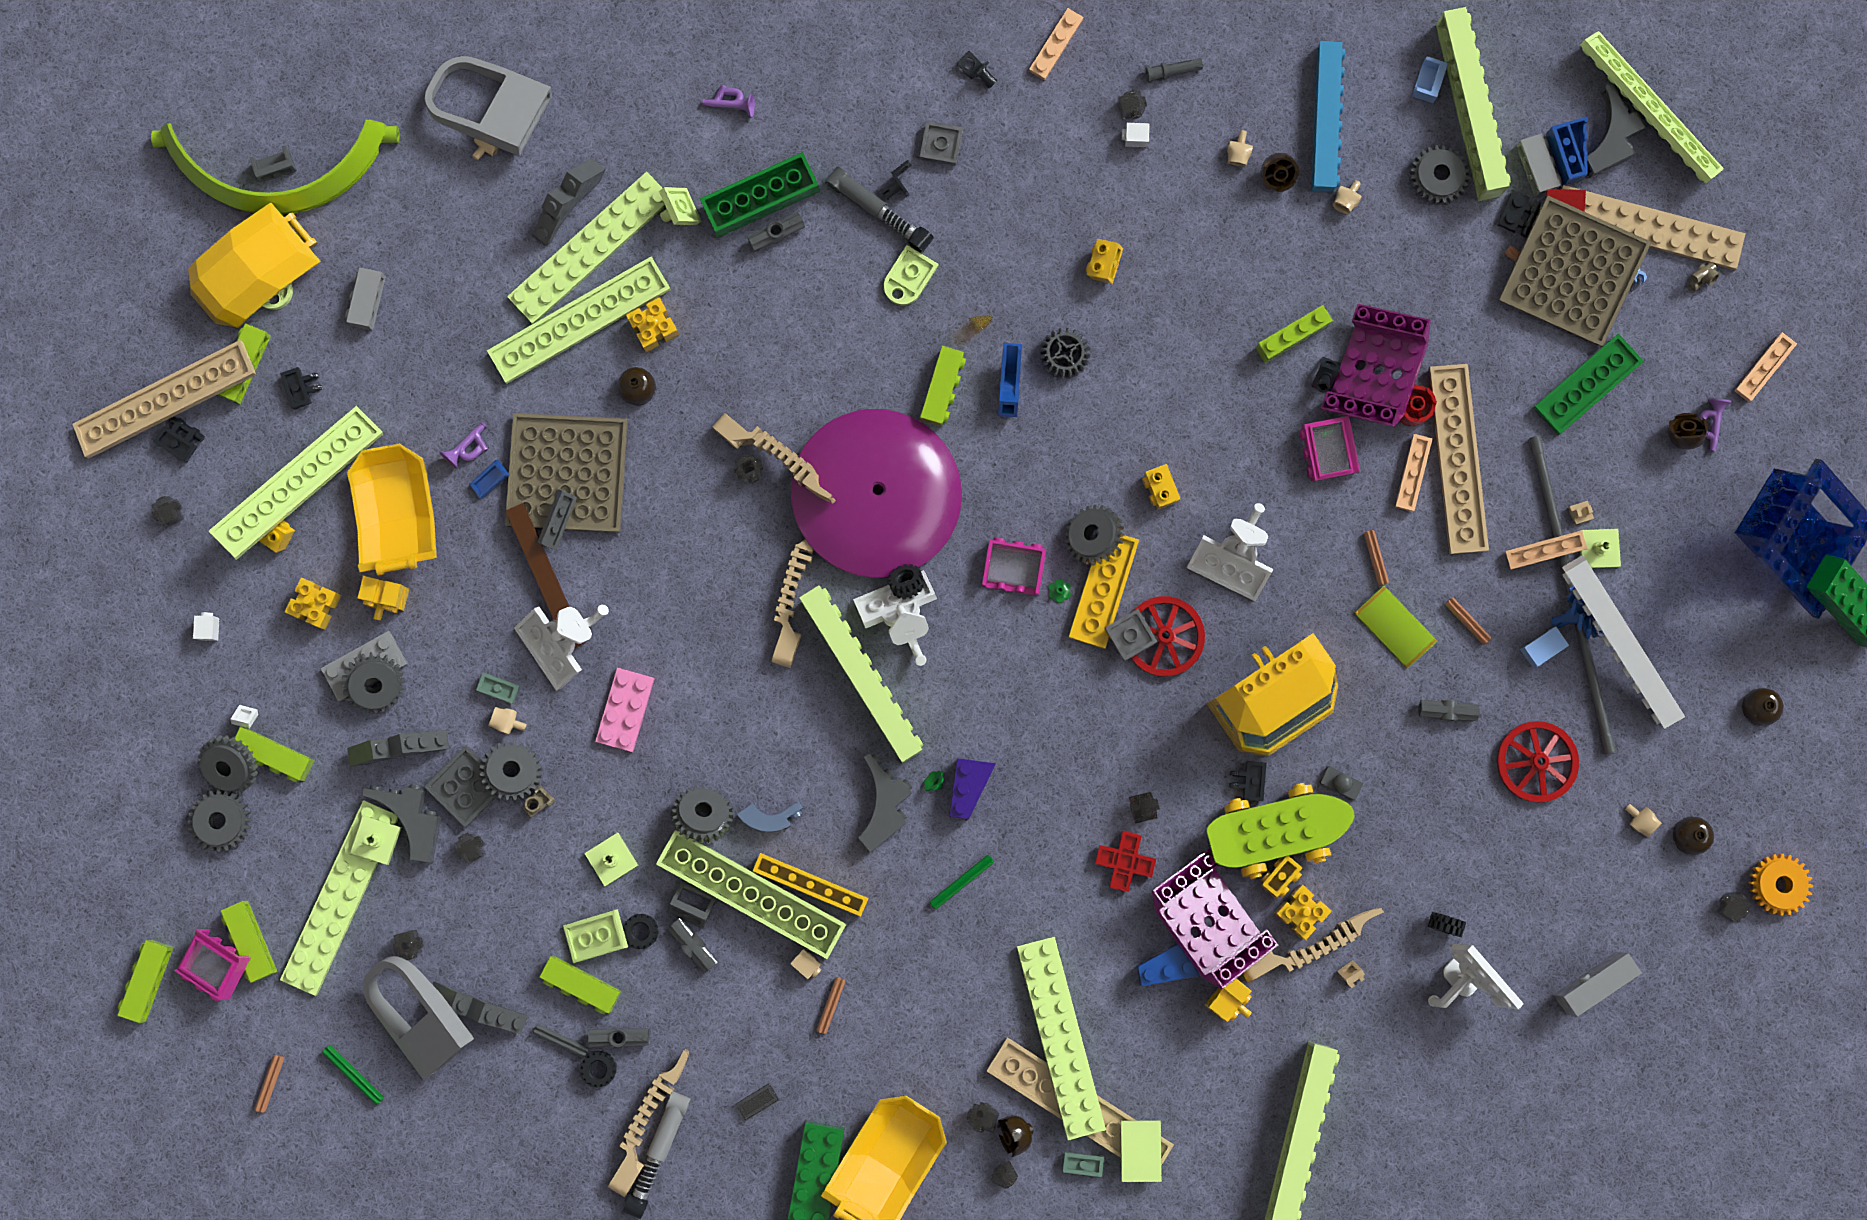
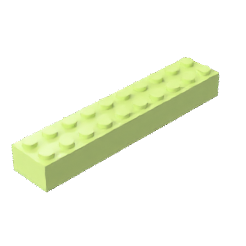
M1466 7L1444 11L1436 24L1444 61L1448 63L1446 70L1478 201L1500 197L1509 187L1511 181L1509 174H1506L1505 156H1502L1501 153L1502 142L1497 137V122L1493 120L1492 116L1493 105L1488 100L1489 89L1487 84L1484 83V69L1479 63L1480 52L1475 46V32L1471 30V15L1467 13Z
M817 586L799 597L902 764L921 753L922 741L918 735L914 737L911 733L913 727L908 719L903 720L901 717L903 711L897 702L893 704L890 698L893 696L887 686L883 687L881 685L882 678L876 669L874 671L871 669L872 662L866 653H861V644L856 636L854 638L851 637L850 633L852 631L846 620L842 622L839 618L842 616L836 604L831 605L829 602L832 599L826 588L821 589L820 586Z
M674 831L656 863L658 866L826 959L829 958L847 925L846 923L706 845L701 844L697 840L694 843L692 838L687 840L685 834L680 835V831Z
M1308 1041L1265 1220H1300L1301 1211L1299 1209L1301 1203H1304L1306 1198L1304 1188L1305 1184L1309 1183L1311 1177L1309 1168L1310 1164L1314 1163L1316 1156L1314 1147L1315 1144L1319 1143L1321 1135L1318 1132L1319 1127L1325 1120L1323 1110L1324 1106L1328 1105L1330 1093H1328L1329 1085H1333L1335 1078L1333 1069L1339 1062L1338 1050Z

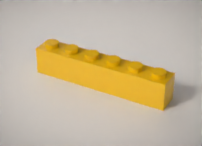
M763 853L759 854L753 872L860 917L869 899Z

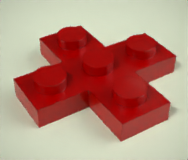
M1122 831L1118 849L1099 845L1095 864L1113 868L1109 888L1129 892L1133 873L1152 878L1156 858L1138 854L1142 835Z

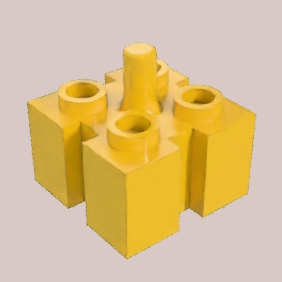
M660 297L647 303L648 309L641 312L640 308L626 314L635 333L640 331L636 335L645 352L658 347L657 341L663 338L667 342L679 336L670 317L665 318L669 315Z
M363 576L358 599L362 600L364 605L375 608L374 619L381 621L384 609L393 613H397L398 610L404 611L409 588L401 584Z
M301 577L295 589V592L299 594L296 600L290 599L285 613L325 630L332 617L328 615L330 608H336L342 595L325 587H322L319 591L320 585Z
M1299 884L1289 895L1292 900L1289 903L1283 902L1274 914L1285 924L1291 922L1294 925L1291 930L1302 940H1307L1316 930L1313 926L1316 921L1322 923L1332 911L1321 901L1316 900L1314 902L1312 900L1314 894L1304 885Z
M1236 978L1225 988H1218L1205 1003V1006L1226 1022L1229 1020L1233 1021L1239 1012L1248 1018L1252 1012L1243 1005H1246L1250 1000L1251 995L1249 994L1252 991Z

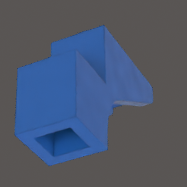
M1003 343L998 416L1017 417L1022 344Z

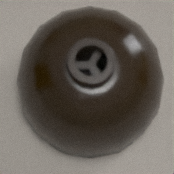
M1286 153L1270 155L1265 159L1261 167L1263 183L1268 189L1276 190L1277 192H1283L1293 187L1300 174L1298 164L1292 156Z
M628 368L619 377V394L629 404L635 406L644 405L653 398L656 391L655 379L650 372L643 368Z
M1694 413L1678 414L1675 416V419L1669 421V438L1673 445L1678 448L1695 449L1701 446L1707 438L1708 422L1703 417L1702 419L1698 418L1697 414Z
M1753 689L1743 699V714L1754 725H1771L1779 720L1783 714V700L1772 689Z
M1690 816L1676 823L1673 829V840L1681 852L1688 855H1698L1711 848L1714 842V832L1712 826L1706 820Z
M1015 1115L999 1119L997 1128L1001 1127L1003 1136L999 1135L1005 1151L1008 1154L1012 1153L1011 1157H1015L1028 1150L1033 1134L1031 1124Z

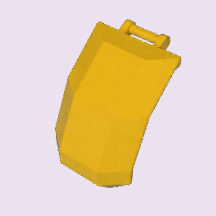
M269 203L227 232L188 268L191 296L215 324L239 328L280 290L321 262L311 251V248L318 242L309 236L298 223L297 217L293 213L283 217L275 206Z
M400 443L361 450L347 472L358 530L359 572L376 570L379 576L384 575V572L406 568L416 569L418 561L437 558L434 513L423 458Z
M908 1096L880 1099L821 1195L837 1206L833 1216L842 1220H900L914 1194L947 1143L940 1117Z

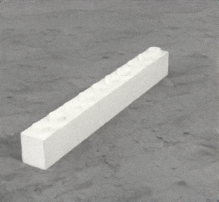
M1582 555L1563 566L1562 568L1565 571L1563 574L1564 579L1568 585L1571 583L1574 585L1575 589L1572 591L1578 600L1582 599L1585 605L1582 607L1587 615L1590 616L1592 614L1595 618L1592 623L1598 632L1602 630L1605 634L1602 639L1606 645L1614 648L1613 656L1618 663L1622 661L1625 667L1622 670L1627 678H1633L1634 683L1632 686L1637 694L1642 693L1645 697L1641 700L1646 708H1652L1654 714L1651 716L1656 724L1661 723L1665 729L1685 717L1585 557Z

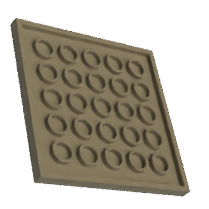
M1546 196L1498 301L1603 347L1652 242L1553 197Z
M513 413L506 510L524 503L534 527L543 529L559 489L577 497L565 530L621 533L628 419ZM506 513L505 526L512 527Z

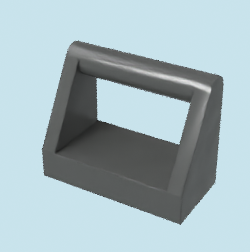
M682 880L669 905L668 913L700 928H704L717 898ZM684 889L710 901L706 911H701L679 901L682 890Z

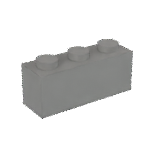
M1542 133L1520 140L1516 147L1534 196L1545 195L1546 189H1558L1561 186V177L1556 173L1554 158L1549 154L1548 142L1543 138Z
M359 267L358 273L354 276V291L350 293V308L347 309L345 314L346 322L350 326L373 331L386 278L382 272Z

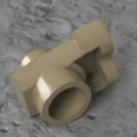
M1711 262L1708 265H1700L1697 271L1690 276L1691 282L1688 283V288L1695 292L1703 283H1707L1709 286L1713 285L1720 276V273L1716 271V265Z
M539 785L536 787L534 794L526 799L521 809L532 818L546 806L550 807L555 802V799ZM533 804L537 805V808H536V809H534V810H531V809H530V806H531V805H533Z

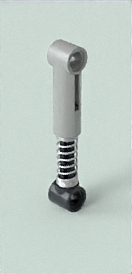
M674 1091L672 1092L647 1152L648 1162L644 1164L646 1167L642 1169L644 1171L640 1175L642 1177L638 1180L639 1184L636 1185L637 1188L634 1189V1192L629 1194L622 1212L641 1220L648 1204V1190L651 1189V1184L654 1183L653 1179L656 1178L655 1174L658 1173L659 1165L665 1162L691 1098Z

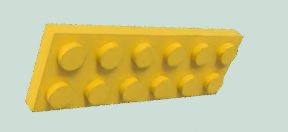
M1126 535L1120 537L1123 544H1118L1120 550L1114 551V557L1112 555L1108 556L1109 561L1102 559V564H1099L1097 561L1095 565L1091 564L1068 638L1106 649L1109 636L1104 628L1114 623L1139 539Z

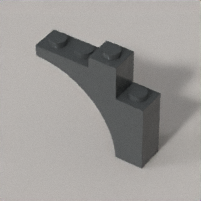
M1612 83L1605 85L1600 91L1605 103L1607 120L1605 132L1599 146L1587 156V175L1589 179L1628 160L1634 152L1632 144L1627 139L1639 134L1645 128L1644 121L1641 116H1638L1637 112L1629 115L1627 105L1622 102L1619 90Z
M590 158L567 171L561 186L547 194L541 207L543 212L533 235L546 245H549L576 204L592 188L600 183L606 169Z
M447 730L404 733L389 738L369 740L348 747L347 751L350 767L450 748Z
M868 753L863 758L874 776L876 805L869 825L858 838L871 853L906 824V815L901 809L896 811L895 807L912 794L910 789L913 787L906 779L902 781L899 778L893 782L894 776L888 769L884 771L881 768L880 764L882 762L876 754L872 756Z
M410 784L409 788L403 787L402 794L401 790L390 788L389 792L382 791V787L371 785L370 789L364 788L362 796L383 803L401 820L409 838L410 860L433 863L441 816H436V812L425 810L424 814H422L426 790H421L422 786Z
M433 981L432 985L441 993L455 1013L492 1027L495 1026L517 1034L522 1033L528 1018L527 1015Z

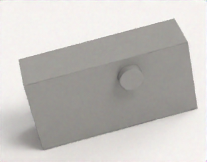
M1616 952L1553 995L1567 1015L1578 1017L1642 974L1629 953Z

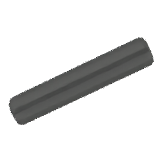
M536 1025L534 1028V1035L578 1056L585 1057L588 1052V1047L544 1026Z

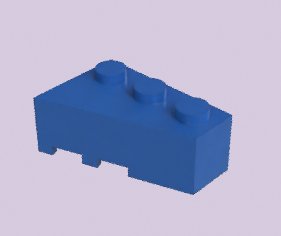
M1587 117L1552 126L1546 133L1563 185L1579 182L1587 175Z
M1178 943L1136 966L1140 986L1200 976Z

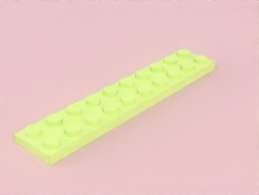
M1599 31L1580 44L1583 52L1595 61V65L1608 75L1609 81L1619 87L1621 94L1629 98L1633 103V107L1645 116L1646 121L1658 130L1659 136L1666 139L1671 145V149L1675 153H1679L1684 163L1696 172L1698 179L1708 183L1724 169Z
M645 172L507 296L509 300L532 324L538 322L666 207L659 193L662 187L648 172Z
M649 257L490 348L487 352L505 383L508 384L671 289L653 258Z
M357 406L354 407L212 527L209 533L237 560L358 457L361 450H366L383 435V432Z
M363 800L280 979L314 996L318 995L378 865L377 861L350 853L362 816L395 826L399 819L396 814Z
M1055 937L1017 946L1067 1140L1104 1131L1106 1127Z

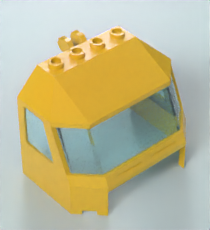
M1314 633L1302 639L1275 659L1270 650L1264 646L1262 652L1269 660V663L1264 665L1259 655L1256 653L1252 654V659L1259 669L1206 703L1239 752L1267 757L1334 712L1338 690L1336 665Z

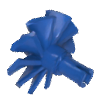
M1575 587L1568 588L1569 595L1567 601L1572 604V608H1569L1564 614L1552 617V624L1556 625L1557 629L1570 623L1578 624L1579 631L1582 630L1583 626L1587 639H1590V636L1593 638L1599 637L1597 629L1592 623L1595 618L1592 614L1588 616L1583 609L1584 601L1582 599L1578 600L1572 591Z

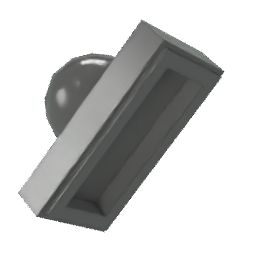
M1327 766L1320 781V784L1354 801L1364 784L1330 766Z

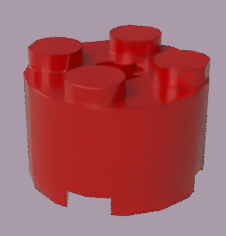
M1414 385L1404 416L1400 421L1406 426H1418L1426 422L1433 416L1437 404L1434 393L1429 388ZM1412 404H1417L1418 408H1414Z

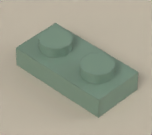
M483 672L476 691L514 704L520 686Z
M1064 1152L1062 1172L1102 1177L1104 1156Z

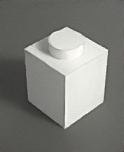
M1127 123L1126 128L1122 129V140H1125V147H1147L1149 143V123Z
M202 612L201 616H194L193 639L199 641H218L219 618L213 616V613Z

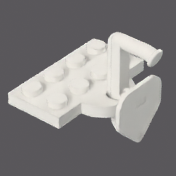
M1260 503L1255 504L1254 510L1247 522L1241 519H1234L1230 529L1235 535L1225 538L1222 543L1203 535L1187 568L1256 602L1273 571L1272 568L1256 561V546H1264L1268 539L1267 533L1255 526L1261 513L1265 511L1264 506Z
M924 570L921 573L925 586L922 588L921 593L918 592L917 596L913 595L910 599L909 597H906V599H902V597L900 599L897 598V596L893 595L889 585L853 599L865 628L884 621L886 625L891 627L889 634L893 643L902 645L908 642L915 657V663L919 666L926 663V657L921 652L917 638L924 636L929 629L925 617L919 615V606L937 599Z
M600 605L594 614L583 619L575 608L567 607L557 613V620L549 622L541 608L537 607L519 622L514 629L557 691L563 688L582 670L572 656L575 643L581 644L589 640L592 635L589 627L593 626L604 615H607L609 610L607 606Z
M1453 944L1449 949L1454 955L1444 967L1443 973L1446 980L1452 985L1450 990L1441 999L1436 995H1432L1428 999L1430 1006L1447 1008L1459 994L1468 997L1478 988L1488 993L1491 997V1002L1497 1007L1520 1009L1524 1004L1473 945Z

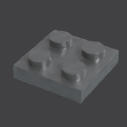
M926 121L920 159L957 165L963 127Z
M1139 609L1104 628L1123 661L1130 659L1158 642Z

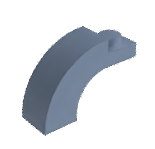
M798 801L780 814L766 815L753 803L737 815L744 823L754 829L776 832L792 826L788 818L791 817L792 820L802 814L801 810L804 808Z

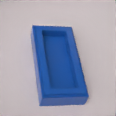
M495 460L469 485L477 496L483 499L510 474L499 460Z

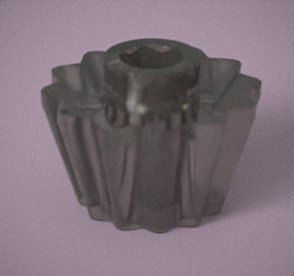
M1005 1161L995 1168L994 1173L991 1175V1181L1004 1189H1008L1015 1183L1018 1175L1011 1162Z

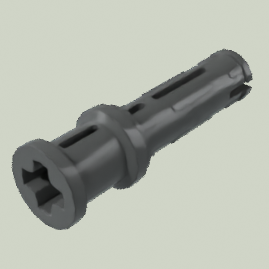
M1198 58L1173 64L1163 62L1153 67L1148 65L1145 66V75L1148 83L1161 78L1165 80L1171 75L1202 70L1203 66L1201 65L1203 63L1202 59Z

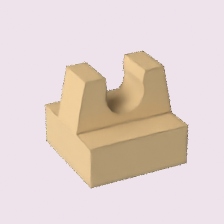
M1588 501L1568 507L1574 525L1594 519L1593 510Z
M1353 960L1337 971L1351 988L1355 987L1353 983L1359 979L1361 982L1364 980L1365 974L1363 970Z

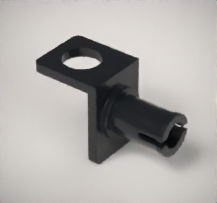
M967 51L957 62L960 69L970 79L979 77L988 88H991L997 82V79L986 69L989 62L981 63L970 51ZM970 58L973 60L974 66L972 69H967L964 66L965 59Z
M909 160L891 172L894 181L883 190H880L887 200L900 190H904L907 196L910 195L898 178L900 174L912 166Z
M1322 357L1312 387L1322 393L1330 391L1339 372L1340 363Z

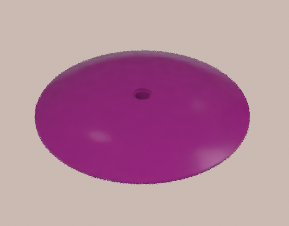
M864 409L844 414L820 428L809 439L799 455V458H803L806 463L808 462L812 465L819 475L820 487L830 493L836 501L831 504L809 491L805 487L806 485L800 486L798 481L792 476L791 503L797 525L808 544L817 554L845 572L864 577L882 578L889 577V574L893 573L892 570H897L900 565L903 567L904 564L908 566L913 564V566L920 567L931 560L944 547L956 527L961 509L962 488L955 460L947 446L936 433L908 415L885 409ZM879 487L882 490V494L875 495L872 489Z

